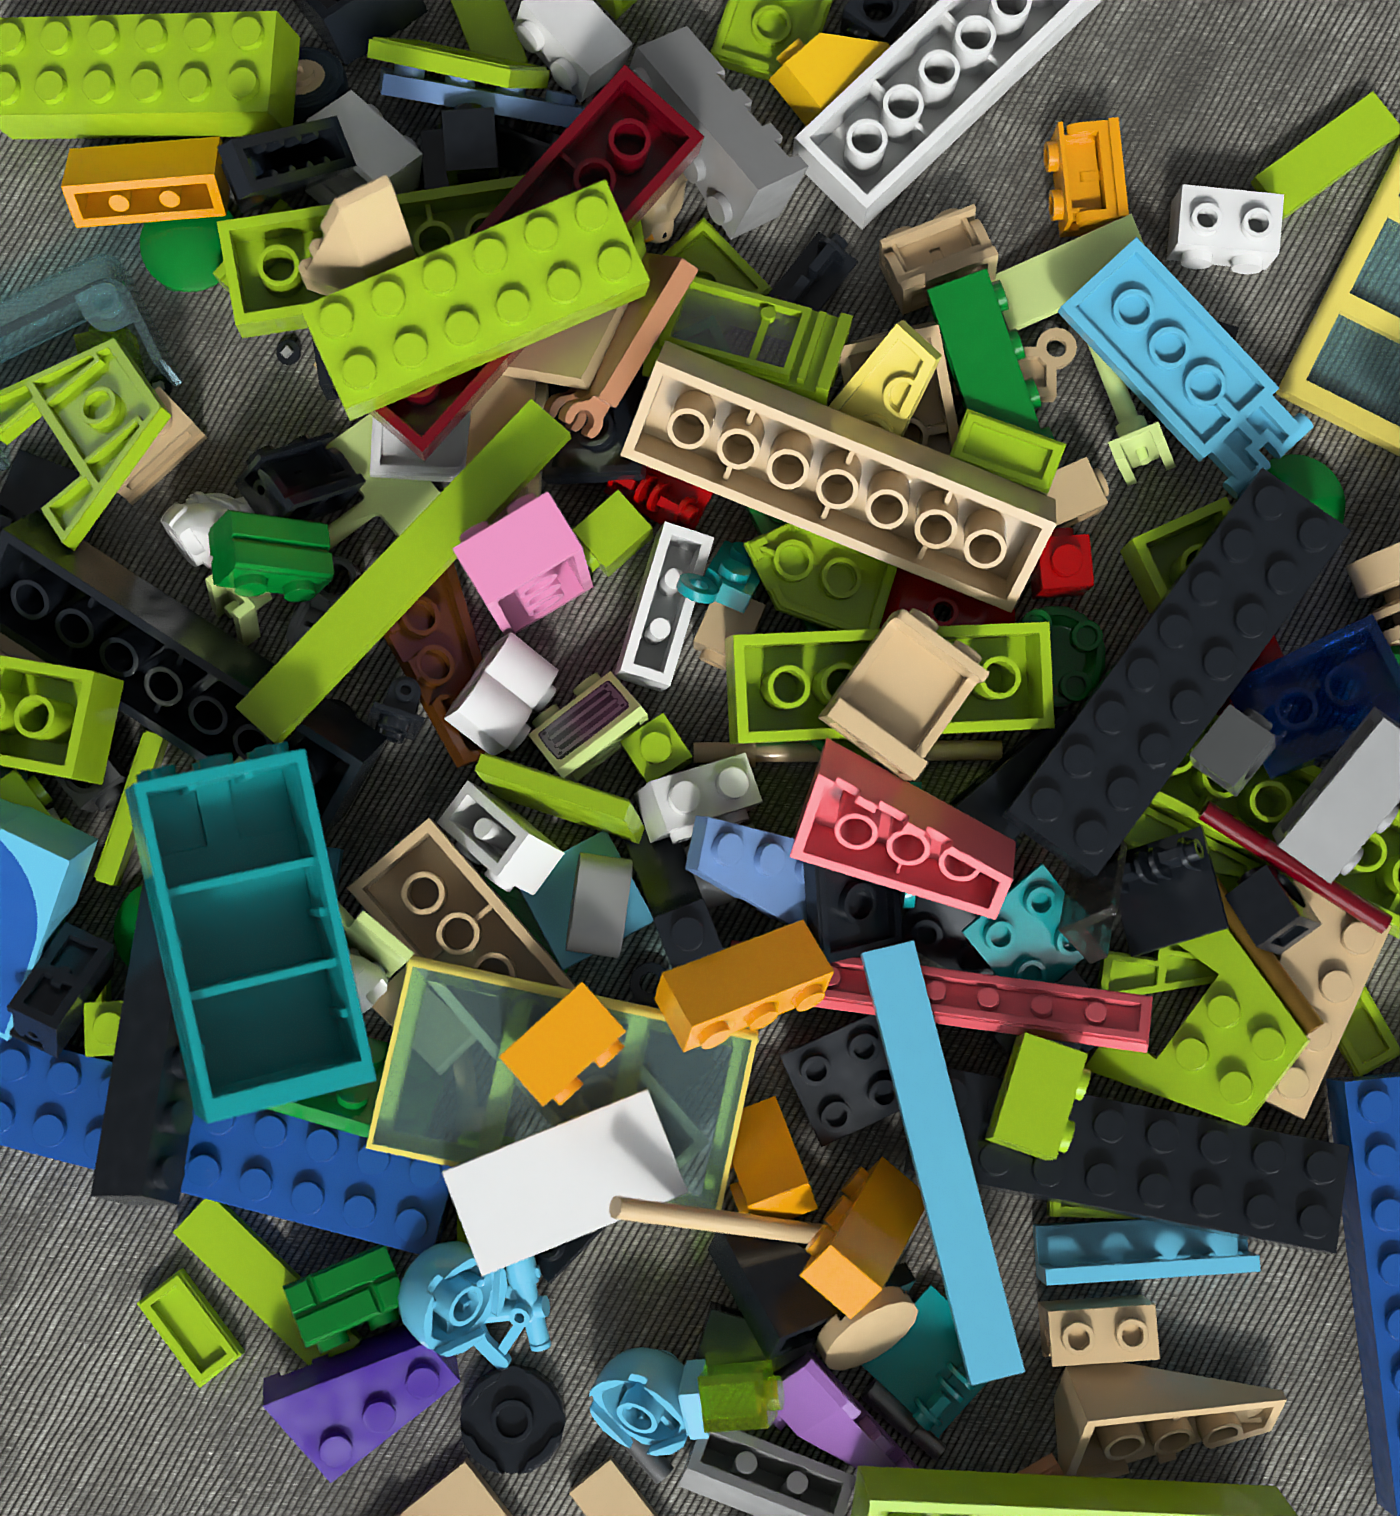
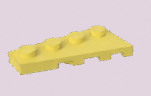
M902 320L893 327L828 407L903 437L942 354L906 321Z

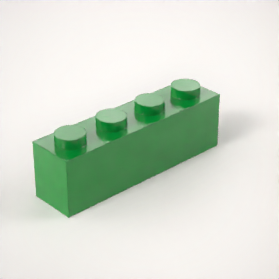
M986 268L927 289V301L934 322L939 324L943 349L964 412L966 413L967 409L1054 440L1049 426L1040 428L1034 410L1042 407L1035 381L1032 377L1025 380L1023 378L1018 360L1025 358V352L1017 329L1007 330L1002 312L1008 310L1009 305L1001 281L991 282Z

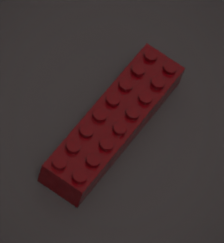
M624 64L471 235L605 179L628 232H630L698 156L705 136ZM525 347L369 414L425 462L501 377Z

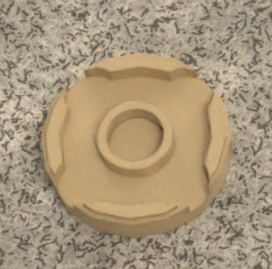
M883 1287L852 1319L845 1316L840 1321L837 1314L834 1317L832 1316L819 1332L816 1348L829 1369L841 1371L858 1367L875 1359L904 1337L916 1321L918 1310L906 1291L904 1294L899 1287Z

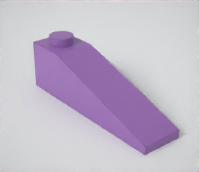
M812 1350L774 1371L759 1386L761 1396L765 1399L759 1407L779 1430L788 1425L797 1436L856 1469L858 1466L920 1469Z

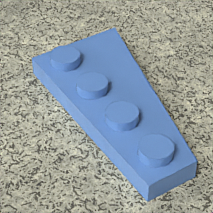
M394 64V69L381 67L379 82L381 95L455 107L463 103H477L484 108L493 107L495 115L562 127H569L585 109L582 105L575 104L576 95L565 92L546 90L545 98L525 95L526 88L496 86L494 89L475 85L476 81L445 75V79L425 75V70Z
M695 817L685 866L686 870L734 898H740L756 907L757 911L771 919H777L786 925L804 920L807 925L803 861L790 857L793 838L711 817Z

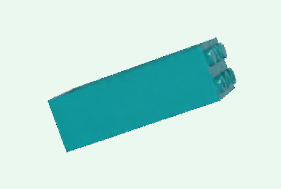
M287 742L255 748L254 751L246 753L247 761L237 763L233 762L232 753L199 759L197 763L192 764V772L177 774L175 765L141 771V774L136 775L137 783H133L125 789L195 1114L207 1124L376 1080L305 749L289 752Z

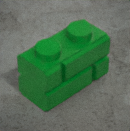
M227 510L214 523L208 533L210 556H213L211 562L213 584L218 587L235 588V593L239 596L254 597L270 592L284 594V599L289 602H305L313 599L332 581L334 576L332 553H329L331 545L328 524Z
M379 1244L282 1286L305 1349L316 1344L320 1354L350 1341L347 1330L367 1322L370 1331H373L400 1319L397 1308H399L398 1294L401 1283L385 1245Z

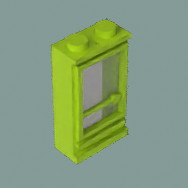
M694 277L643 362L642 375L646 377L651 376L665 341H668L826 406L830 388L835 384L844 345L848 342L853 316L841 313L840 317L828 315L827 312L813 311L809 307Z

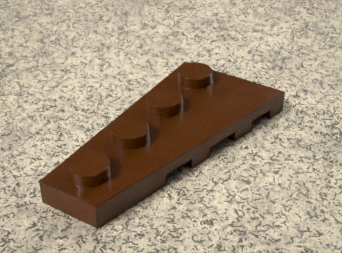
M453 562L383 637L405 676L415 679L420 685L421 696L419 701L456 767L459 768L478 763L481 753L485 754L487 752L444 719L452 703L470 681L475 670L483 660ZM362 574L358 575V576L353 580V583H355L356 580H357ZM506 749L495 756L502 758L511 752Z

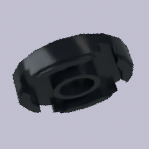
M519 1364L508 1365L505 1369L493 1368L476 1380L463 1400L460 1416L462 1441L473 1459L491 1472L500 1474L532 1472L549 1461L561 1443L566 1422L563 1397L553 1381L536 1368Z

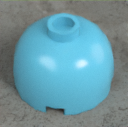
M448 1241L431 1246L410 1264L401 1281L398 1304L404 1325L423 1346L434 1350L439 1355L449 1357L465 1352L477 1344L487 1333L480 1327L485 1323L490 1312L496 1317L501 1312L508 1288L506 1271L502 1268L481 1276L470 1244L461 1241Z
M638 1347L623 1351L605 1365L590 1390L589 1397L593 1396L594 1399L589 1408L592 1417L605 1433L628 1448H631L633 1444L631 1439L633 1437L642 1444L650 1445L646 1454L655 1456L674 1454L684 1447L688 1438L678 1398L684 1365L672 1353L665 1350Z

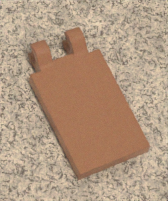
M646 253L641 261L650 279L646 296L629 302L589 389L569 387L570 389L566 392L552 395L545 402L543 408L548 414L555 418L559 412V419L566 423V428L577 432L583 427L581 434L591 439L600 433L603 419L609 408H616L699 271V269L685 259L653 253Z

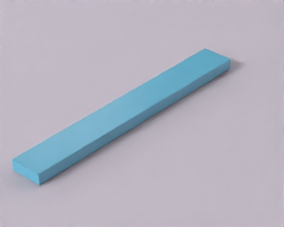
M909 941L861 953L860 956L968 1382L972 1386L1023 1373L1025 1370L915 943L914 941Z

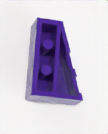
M405 1325L362 1340L360 1341V1346L335 1356L329 1357L326 1354L312 1360L311 1365L282 1376L278 1372L263 1379L262 1406L324 1477L332 1483L460 1382L456 1355L442 1356L434 1350L426 1348L411 1334Z

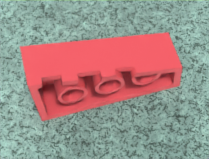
M826 738L798 820L790 857L996 920L1013 881L1016 841L911 783L904 781L831 739Z

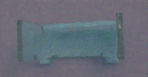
M93 255L0 300V364L87 321L94 328L105 332L117 331L134 323L154 365L174 387L183 383L128 270L117 258L111 255ZM0 446V471L2 472L10 468V465Z

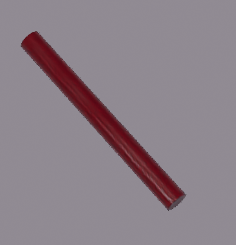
M1208 801L1198 815L1199 820L1373 930L1382 934L1390 925L1393 919L1392 915L1335 879L1330 884L1281 849L1276 842L1213 802Z

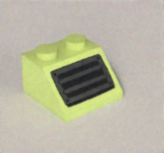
M611 671L602 678L598 673L592 674L573 690L577 697L562 709L557 704H554L532 721L536 729L529 733L528 736L562 778L578 782L621 749V740L649 722L647 712Z

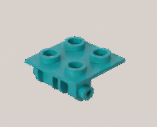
M1042 863L1008 890L996 920L979 915L961 930L993 970L994 975L1055 983L1103 942Z
M930 1284L914 1302L918 1313L916 1321L907 1334L893 1347L875 1359L862 1364V1366L913 1414V1418L925 1430H930L938 1438L987 1382L972 1386L969 1384L948 1300Z

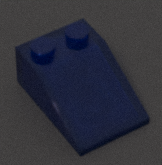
M1371 614L1245 674L1229 697L1234 707L1240 712L1249 707L1273 725L1269 732L1275 736L1276 748L1263 763L1272 780L1334 757L1374 707L1400 724V665L1375 617Z

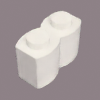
M510 632L497 640L488 651L470 681L452 703L444 719L488 754L495 756L506 749L512 752L519 747L530 732L531 727L526 722L532 710L534 709L536 712L541 711L554 696L557 688L552 685V682L559 670Z

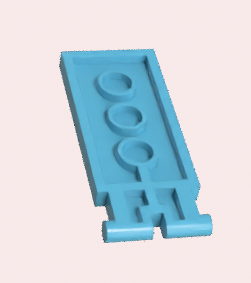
M1137 237L1058 310V313L1198 462L1206 456L1214 462L1228 477L1223 483V487L1234 498L1238 497L1247 483L1262 467L1265 470L1271 467L1269 461L1259 451L1263 446L1272 456L1280 459L1313 428V424L1307 416L1298 413L1293 418L1273 396L1279 389L1276 383Z

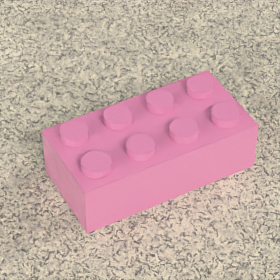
M548 491L539 497H536L535 493H530L519 498L507 508L506 511L509 515L491 526L487 521L474 525L459 537L461 544L452 548L504 636L510 632L513 634L520 632L593 588L583 547Z

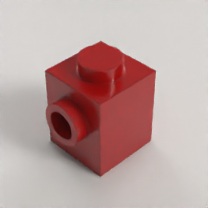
M1054 528L1030 575L1032 599L1083 596L1094 586L1089 534L1074 535L1073 528Z

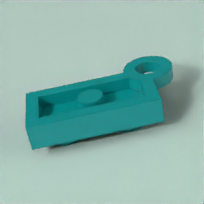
M725 540L707 567L705 575L683 573L679 576L676 589L680 594L692 601L703 604H711L716 601L744 614L762 581L743 545L744 543H731Z

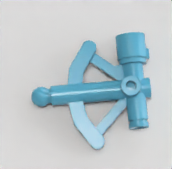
M535 1256L504 1267L508 1281L505 1296L507 1299H505L498 1317L490 1312L485 1323L510 1321L513 1324L503 1341L499 1344L490 1335L485 1323L480 1327L487 1333L474 1346L496 1369L508 1367L511 1362V1356L508 1351L524 1327L531 1351L539 1352L551 1346L545 1317H548L550 1313V1302L546 1295L539 1296L536 1283H538L539 1277H541L539 1265L536 1264Z

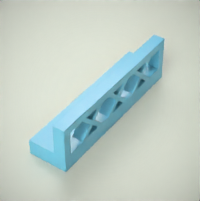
M1109 1219L1033 1224L1036 1276L1047 1286L1261 1272L1260 1257L1258 1254L1248 1250V1241L1246 1239L1144 1219Z

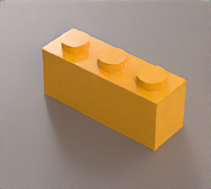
M220 136L69 149L61 188L75 227L83 228L227 216L230 186L221 167L223 161L217 149L218 146L222 145Z
M800 920L663 972L654 1000L683 1053L702 1046L703 1049H710L723 1043L729 1038L731 1033L747 1027L751 1030H758L772 1023L782 1013L795 1008L799 1012L813 1008L824 999L834 970L805 921Z
M883 1156L868 1171L860 1166L849 1177L841 1189L845 1195H842L834 1203L823 1219L829 1226L825 1224L815 1234L805 1249L811 1257L800 1276L850 1319L883 1289L925 1210L919 1187Z

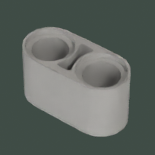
M583 852L579 853L567 929L566 951L619 958L631 885L632 860Z

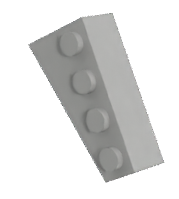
M688 26L638 46L629 69L705 136L698 156L683 173L688 181L695 183L704 197L713 221L721 225L730 240L778 218L809 166L798 154L790 158L778 145L782 142L783 136L771 122L762 126L751 113L752 100L741 88L730 89L726 85L725 69Z

